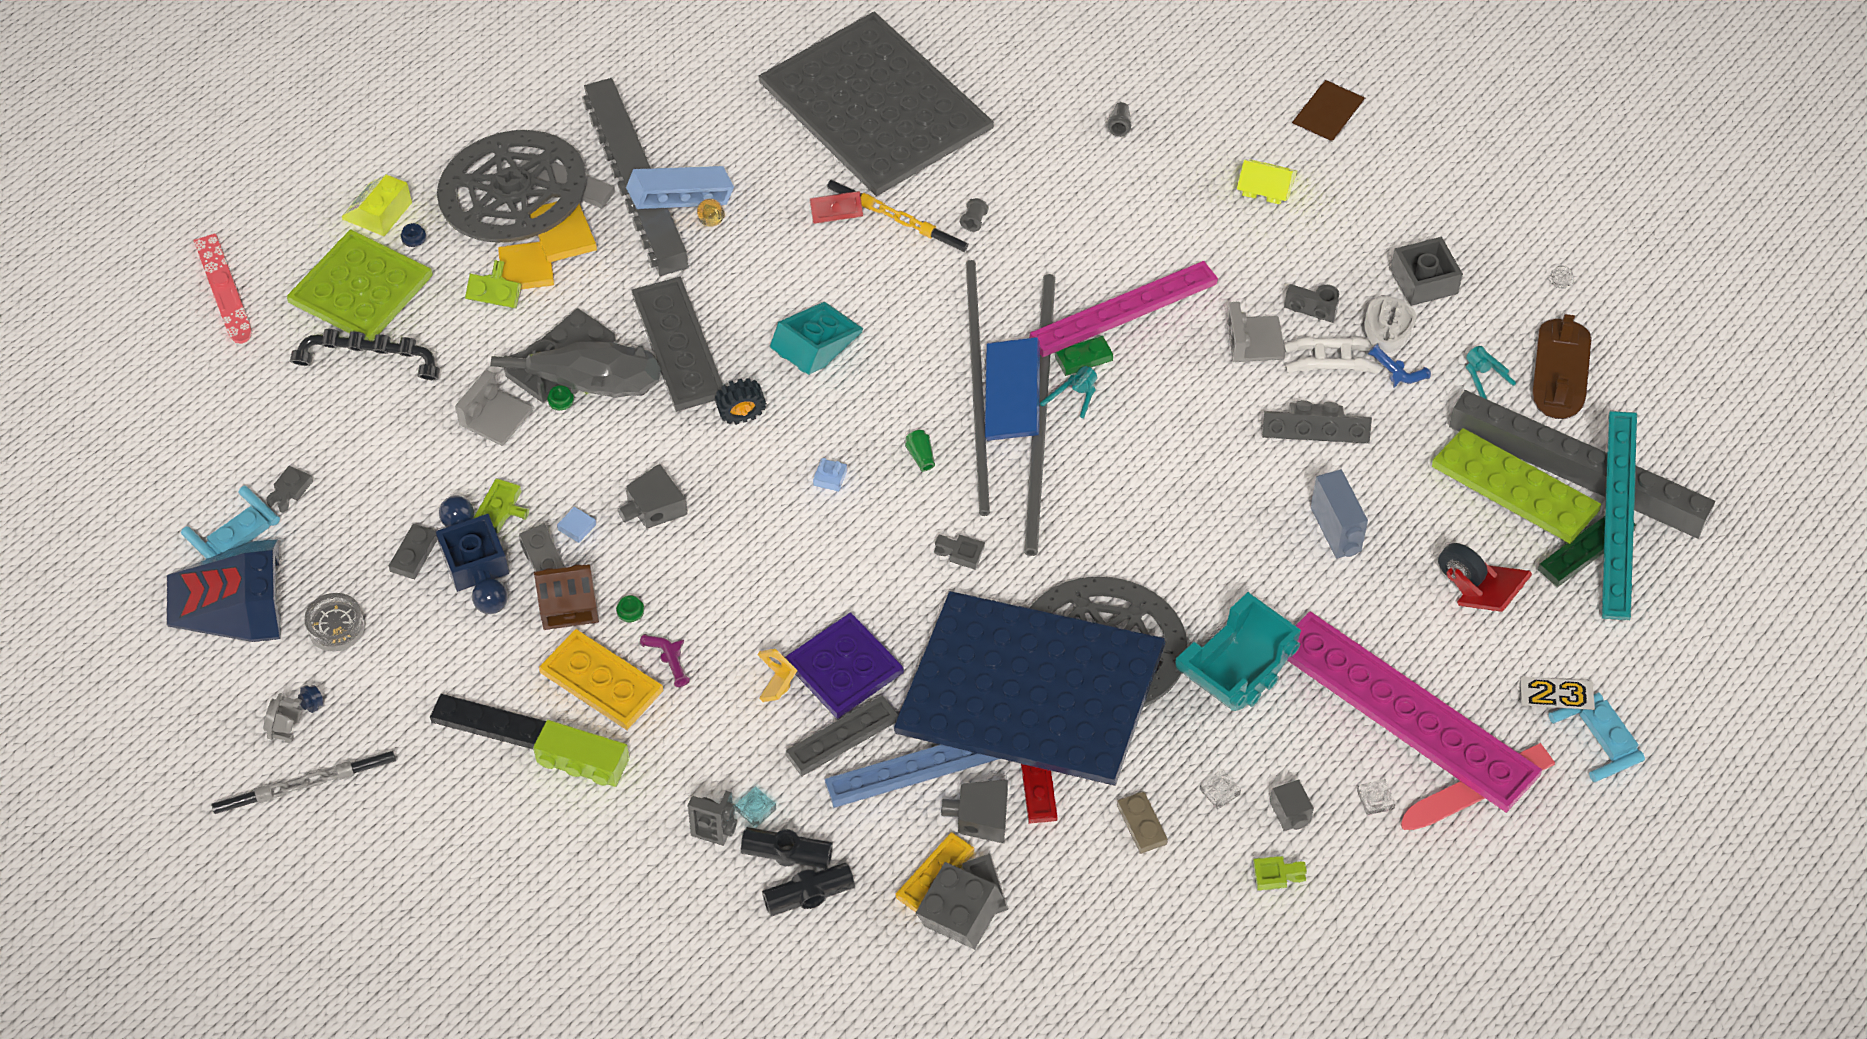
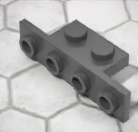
M1300 400L1296 403H1290L1289 412L1264 411L1262 438L1369 444L1372 417L1346 416L1343 406L1335 402L1312 404L1310 401Z

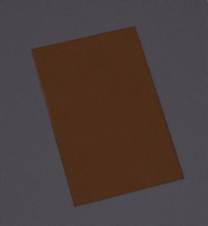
M1325 79L1292 121V124L1333 141L1366 97Z

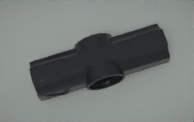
M746 827L743 832L740 850L741 854L774 859L784 867L802 864L827 869L832 858L833 842L800 837L790 829L772 832ZM784 846H791V847H793V848H791V849H789V850H783V849H781V848L784 847Z
M844 862L818 872L812 869L803 870L794 875L791 881L763 890L762 896L767 912L772 917L798 907L803 909L815 908L821 905L827 897L855 888V882L849 865Z

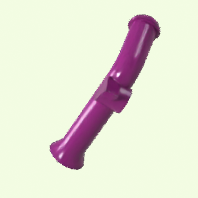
M643 634L640 637L642 647L661 648L664 651L660 658L662 662L669 663L675 679V687H683L690 682V678L685 675L678 658L681 655V647L684 644V640L672 643L666 638L649 636L647 634Z

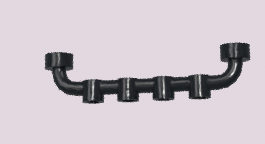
M324 329L323 335L316 334L304 338L300 342L298 349L291 351L290 362L293 364L311 366L313 355L308 352L311 346L341 347L353 351L368 350L380 354L395 353L406 357L420 356L424 359L425 364L419 365L417 374L419 378L435 381L438 380L440 368L435 366L433 353L428 348L416 345V340L413 338L401 337L400 343H391V337L376 334L373 341L365 340V334L351 331L349 338L339 337L340 332L337 330Z

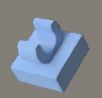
M821 458L813 478L814 486L839 492L847 473V464Z

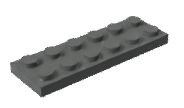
M681 276L631 289L633 300L654 356L661 366L660 372L675 412L715 401L716 392L722 390L723 383Z

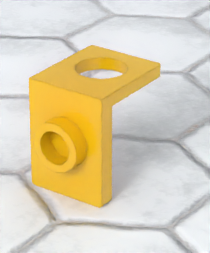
M775 648L759 651L757 655L775 672L759 699L762 702L779 700L790 688V682L798 670ZM769 657L777 659L781 665L773 662Z

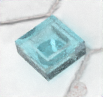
M755 786L736 803L735 811L757 828L777 810L774 801Z

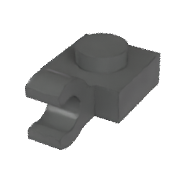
M960 534L957 541L944 535H938L935 541L936 548L934 553L939 556L950 555V562L976 570L985 548V542Z

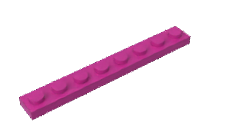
M1202 261L1030 332L1029 338L1038 337L1040 341V355L1043 358L1217 285L1218 277L1207 263Z

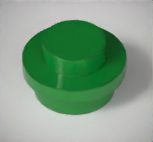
M555 386L548 394V404L554 410H566L573 405L574 395L566 386Z
M625 596L617 604V616L624 622L638 621L644 614V605L635 596Z

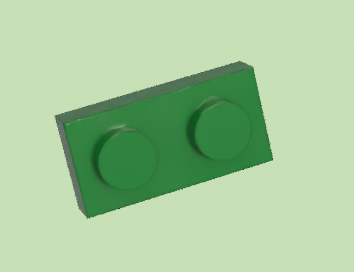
M1103 335L1055 352V358L1065 376L1077 373L1081 367L1087 366L1092 368L1111 362L1114 356Z

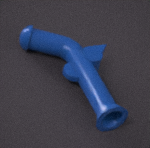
M1378 343L1367 353L1376 358L1392 373L1390 380L1393 382V388L1400 381L1412 384L1424 379L1428 380L1431 377V371L1427 367L1407 373L1404 370L1405 365L1403 361L1395 362L1380 349Z

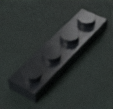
M440 694L430 715L431 723L533 749L546 723L544 720L445 694Z

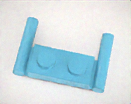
M242 486L238 493L251 506L207 536L208 541L206 543L189 526L181 530V535L208 559L249 543L271 525L278 524L280 517L247 486Z
M1599 692L1594 694L1595 710L1560 708L1549 713V719L1553 724L1579 713L1606 754L1613 761L1589 772V776L1594 783L1645 761L1643 752L1637 749L1639 744L1607 700L1604 701L1603 696Z

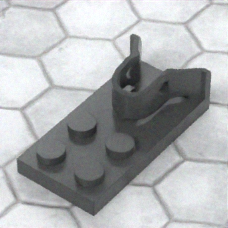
M577 308L542 339L531 344L526 350L510 356L505 355L504 357L526 359L529 354L559 349L576 342H614L616 337L614 332ZM504 368L505 376L542 403L547 400L550 390L560 385L527 373L525 369Z

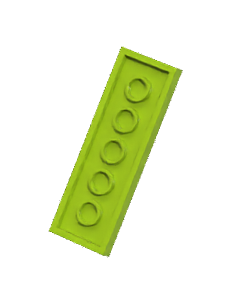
M1464 428L1432 460L1433 468L1569 544L1589 524L1601 508V503Z

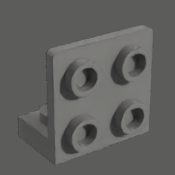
M1240 301L1229 302L1227 327L1233 362L1284 360L1285 349L1279 317H1246V312H1241Z
M488 370L483 372L455 405L460 426L500 446L505 445L533 411L531 405L498 390L495 373Z

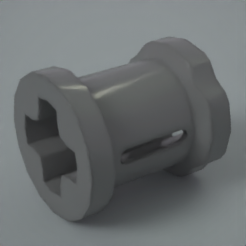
M969 199L966 206L967 211L961 216L960 224L964 229L976 232L981 229L982 217L988 213L989 207L982 199Z

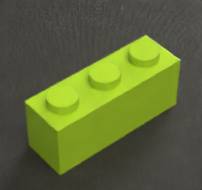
M551 720L546 721L533 747L536 762L544 768H556L565 771L573 777L582 776L602 786L610 785L617 787L630 759L628 746L625 743Z

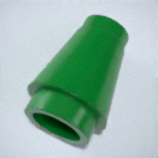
M916 430L909 433L905 437V447L921 471L931 470L935 467L930 436L924 430Z

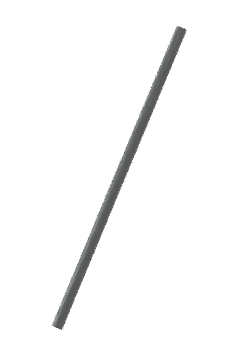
M968 260L966 262L979 514L981 516H988L990 514L977 274L976 262Z

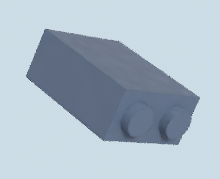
M1342 469L1316 476L1310 508L1335 558L1352 557L1362 551L1368 519Z

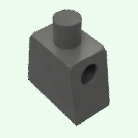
M661 464L656 465L626 487L628 503L618 508V513L624 523L638 517L646 528H651L688 514L685 497Z
M1008 780L963 783L960 789V800L942 799L941 816L958 817V833L961 835L1004 843Z

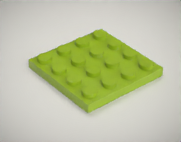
M349 229L286 297L288 303L349 334L351 331L365 334V340H374L375 335L383 331L433 276L431 268Z

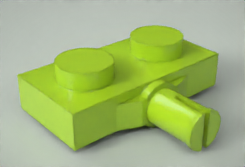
M494 260L492 275L469 274L465 299L517 309L521 283L508 281L503 278L502 273L505 262Z
M496 478L473 518L489 514L494 529L498 534L505 521L511 515L526 520L529 515V509L515 505L522 492L520 485Z

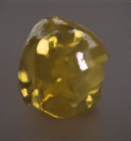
M709 198L699 204L697 217L702 225L714 227L723 221L725 210L717 200Z

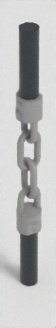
M389 751L355 762L347 761L337 764L335 768L316 771L285 783L279 782L258 787L252 792L211 803L214 814H218L255 802L260 804L270 801L288 792L318 786L333 779L339 778L342 780L352 777L354 773L396 762L394 751ZM333 772H336V773H337V774L332 775V776H329V775H328V774L333 773ZM320 775L321 780L309 783L308 778ZM299 782H300V784H301V785H297V786H294V787L289 788V785L296 784V783H299ZM280 787L281 792L273 794L272 789Z

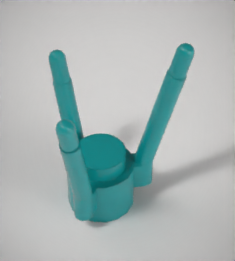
M1476 346L1468 352L1466 359L1469 364L1466 365V369L1471 374L1481 397L1487 399L1476 371L1486 373L1493 368L1512 386L1516 385V381L1508 375L1509 369L1490 355L1483 346Z
M1081 367L1075 375H1071L1065 383L1041 401L1040 406H1045L1072 385V389L1076 392L1086 393L1080 413V418H1084L1091 397L1096 391L1093 385L1097 381V373L1090 367Z

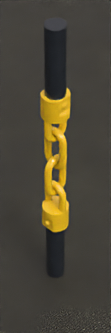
M832 179L827 185L828 189L838 194L855 192V190ZM860 193L862 207L876 213H883L906 227H913L919 231V234L930 239L935 238L962 252L967 250L969 245L967 242L937 229L933 224L926 221L921 222L910 214L897 211L871 195ZM875 203L880 205L879 209L874 208ZM901 215L909 218V223L900 220Z

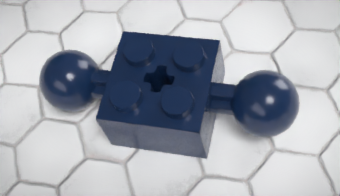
M459 495L450 496L439 507V518L446 528L435 531L456 592L475 586L472 592V602L475 608L484 614H496L505 607L508 600L505 586L498 580H495L509 574L505 553L489 514L473 518L474 508L467 498Z

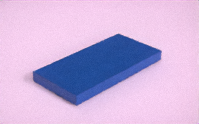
M1038 337L987 343L985 437L987 441L1039 435L1040 341Z

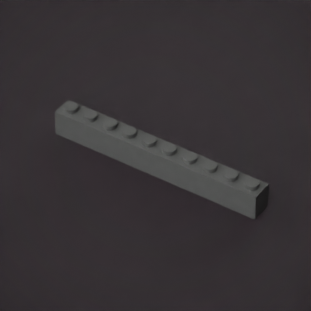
M613 78L584 85L585 95L582 96L585 110L590 109L589 118L592 127L597 126L598 128L596 130L598 141L600 144L604 143L605 145L603 147L604 155L607 161L611 160L612 162L610 164L614 179H619L617 183L621 196L626 195L625 204L629 214H634V217H632L636 232L641 231L640 240L643 249L649 250L647 256L651 268L656 267L659 277L688 269L687 251L669 209H637L626 189L633 169H651Z
M1464 390L1453 408L1449 424L1450 428L1459 432L1464 428L1525 462L1606 497L1607 452ZM1636 466L1634 510L1699 539L1716 501Z

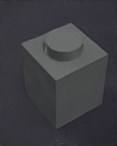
M1300 780L1272 788L1270 804L1284 831L1290 829L1299 830L1311 823L1314 807Z

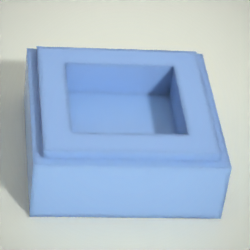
M573 507L557 524L558 531L580 543L596 526V520Z

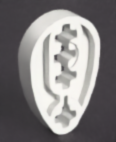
M1378 297L1369 303L1364 322L1365 331L1372 346L1378 343L1380 349L1385 353H1391L1399 349L1412 334L1417 319L1416 312L1408 303L1398 298ZM1390 310L1395 311L1392 325L1387 324Z

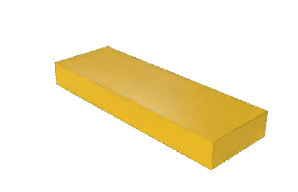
M951 832L896 892V899L916 913L944 862L961 868L963 866L962 863L967 862L974 854V847Z

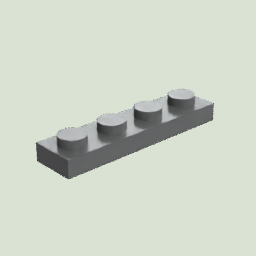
M882 695L786 750V756L802 777L895 724L898 714Z

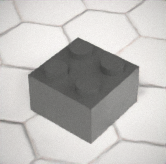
M1442 237L1394 249L1390 269L1410 306L1459 293L1463 273Z
M944 862L918 907L916 915L924 927L975 950L1004 898L996 884Z

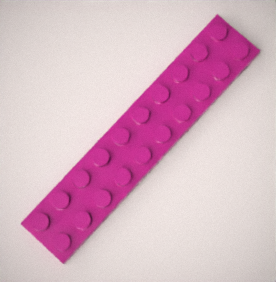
M1311 611L1295 625L1301 630L1298 639L1300 647L1287 661L1507 813L1541 776V768Z

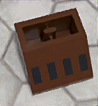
M577 564L558 569L548 568L543 571L534 572L543 630L599 623L596 592L590 564Z

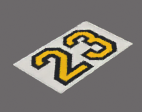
M1521 677L1522 705L1595 710L1593 681Z

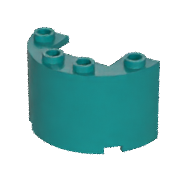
M1247 592L1230 608L1227 625L1203 647L1193 642L1176 658V668L1232 711L1241 710L1247 705L1253 707L1265 689L1270 690L1275 686L1279 679L1277 674L1288 658L1292 657L1299 649L1300 643L1298 639L1301 630Z

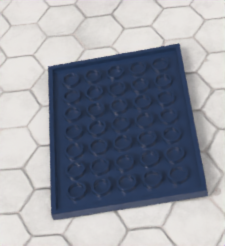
M949 591L894 725L895 734L1116 786L1165 646V638Z

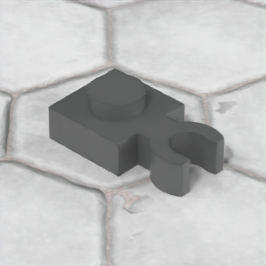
M288 466L273 484L275 491L267 496L268 507H272L274 503L281 501L278 504L279 511L281 513L285 512L289 507V500L292 498L298 501L313 483L312 476L292 466Z

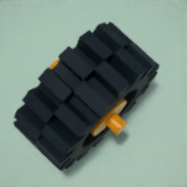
M742 378L737 379L736 383L732 380L729 382V386L724 384L721 387L722 390H718L716 392L717 395H715L720 418L724 422L727 421L728 424H731L733 421L735 425L739 424L740 421L745 423L750 418L753 421L756 419L755 415L760 416L762 410L766 409V401L760 384L756 380L751 382L749 378H746L744 382Z

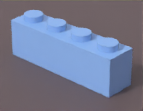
M723 166L633 169L626 189L637 209L727 205L734 186Z

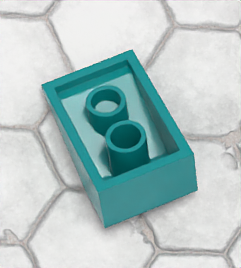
M824 301L779 321L770 348L777 352L780 357L787 359L797 366L800 371L810 375L827 366L862 333L863 328Z

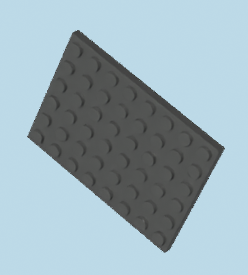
M875 11L758 75L759 83L876 197L994 128V121Z

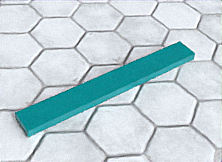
M1609 411L1602 619L1629 621L1631 619L1637 437L1636 412Z

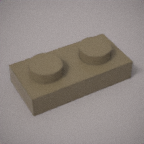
M1145 791L1117 800V807L1140 854L1167 845L1168 838Z

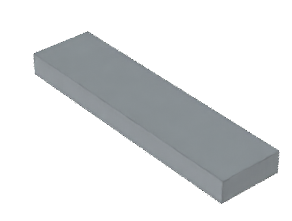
M523 160L518 167L524 165L529 161ZM556 162L551 163L550 166L556 183H566L567 171L565 167ZM538 165L529 169L528 172L532 173ZM543 170L536 179L550 181L547 170ZM587 176L586 188L581 201L602 209L615 193V188L612 185Z

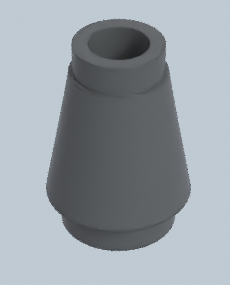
M1119 102L1115 105L1107 122V127L1114 136H1124L1132 127L1129 106L1124 102Z

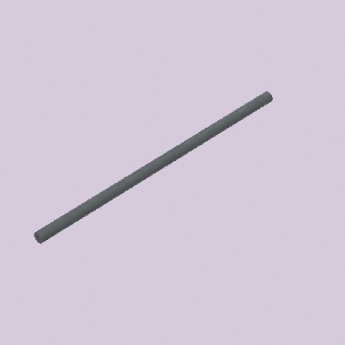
M1052 274L1043 276L1040 328L1053 323L1056 277ZM1051 354L1043 358L1040 355L1039 435L1032 436L1024 545V553L1027 556L1038 554L1047 404L1040 406V402L1048 396Z

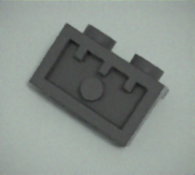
M725 791L720 804L710 798L691 796L688 803V814L692 837L724 846L728 836H733L737 820L734 819L736 804H733L732 792Z

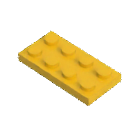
M577 629L539 666L542 675L625 730H628L663 692L662 684Z

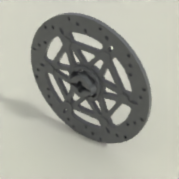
M536 130L500 132L470 144L448 163L438 183V205L445 220L455 230L465 236L480 241L496 243L525 240L556 227L576 209L585 192L587 182L586 170L577 150L558 136ZM523 146L538 148L544 151L537 155L509 152L508 149ZM490 153L495 154L494 157L473 173H465L480 158ZM513 159L527 160L529 162L517 167ZM506 160L510 167L502 169V161ZM555 160H560L567 171V182L564 184L556 183L550 166ZM538 165L532 173L528 172L529 169ZM492 166H497L496 174H483ZM543 170H547L550 181L536 178ZM478 181H491V182H490L489 185H487V184L479 183ZM534 186H539V187H542V188H546V189H535V190H533ZM459 187H467L473 207L468 211H463L458 204L457 189ZM475 189L487 192L480 201L476 199ZM528 197H540L532 205L527 206ZM559 197V200L549 210L533 219L529 217L549 199ZM492 198L496 199L494 202L485 206ZM521 202L522 209L518 211L514 204ZM507 204L510 212L496 211L494 209ZM486 216L513 219L515 223L511 225H493L480 222L479 220Z
M1113 577L1079 578L1053 587L1030 606V609L1053 614L1062 606L1072 603L1075 609L1067 617H1078L1080 620L1087 621L1085 613H1089L1096 623L1116 628L1124 620L1130 619L1124 628L1125 630L1131 631L1134 626H1137L1141 633L1148 635L1150 634L1141 618L1145 614L1152 616L1161 628L1166 644L1160 661L1163 663L1154 675L1143 707L1162 698L1173 688L1182 675L1176 668V658L1188 648L1185 628L1174 609L1162 597L1144 586ZM1089 597H1113L1132 604L1128 608L1091 603ZM1098 612L1117 614L1118 616L1109 622H1105Z

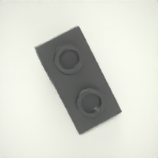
M1290 284L1286 292L1284 308L1333 323L1337 315L1339 290L1335 286L1326 284L1318 287L1315 292Z
M545 523L519 533L523 552L528 561L531 562L535 572L548 568H565Z

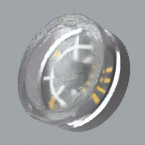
M329 593L318 597L309 605L304 617L305 626L312 643L325 651H341L353 646L361 638L365 628L364 618L358 602L353 597L344 593Z

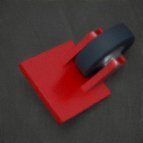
M1460 543L1449 544L1438 557V563L1442 572L1457 585L1463 594L1457 601L1458 605L1463 607L1503 612L1532 576L1530 570L1488 565L1473 549Z

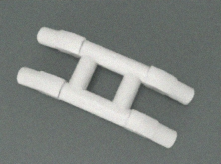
M1302 337L1285 343L1287 353L1298 350H1313L1315 348V357H1306L1299 359V361L1287 363L1286 367L1289 374L1315 369H1354L1379 374L1382 365L1362 357H1354L1352 359L1351 348L1352 350L1369 352L1373 347L1368 339L1362 337ZM1325 348H1341L1342 359H1326Z

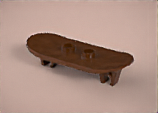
M1564 314L1563 319L1547 320L1541 324L1538 333L1532 389L1533 402L1539 411L1554 419H1568L1575 416L1582 410L1587 395L1592 337L1590 331L1585 326L1574 321L1575 315Z

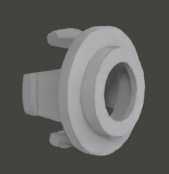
M279 693L276 699H271L263 730L267 731V739L273 740V738L285 740V743L292 742L294 736L290 733L293 723H299L302 709L298 708V706L302 702L301 699L288 698L283 693Z

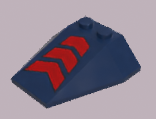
M279 540L249 542L168 574L167 626L248 642L281 639L280 613L276 606L275 566H279Z

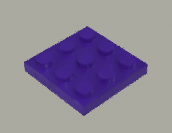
M851 612L785 656L798 670L795 675L836 719L842 717L904 673V667Z

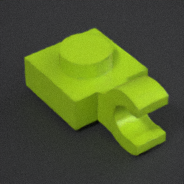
M1283 856L1253 859L1257 891L1287 888V880L1296 883L1306 881L1305 874H1307V869L1304 861L1284 864Z

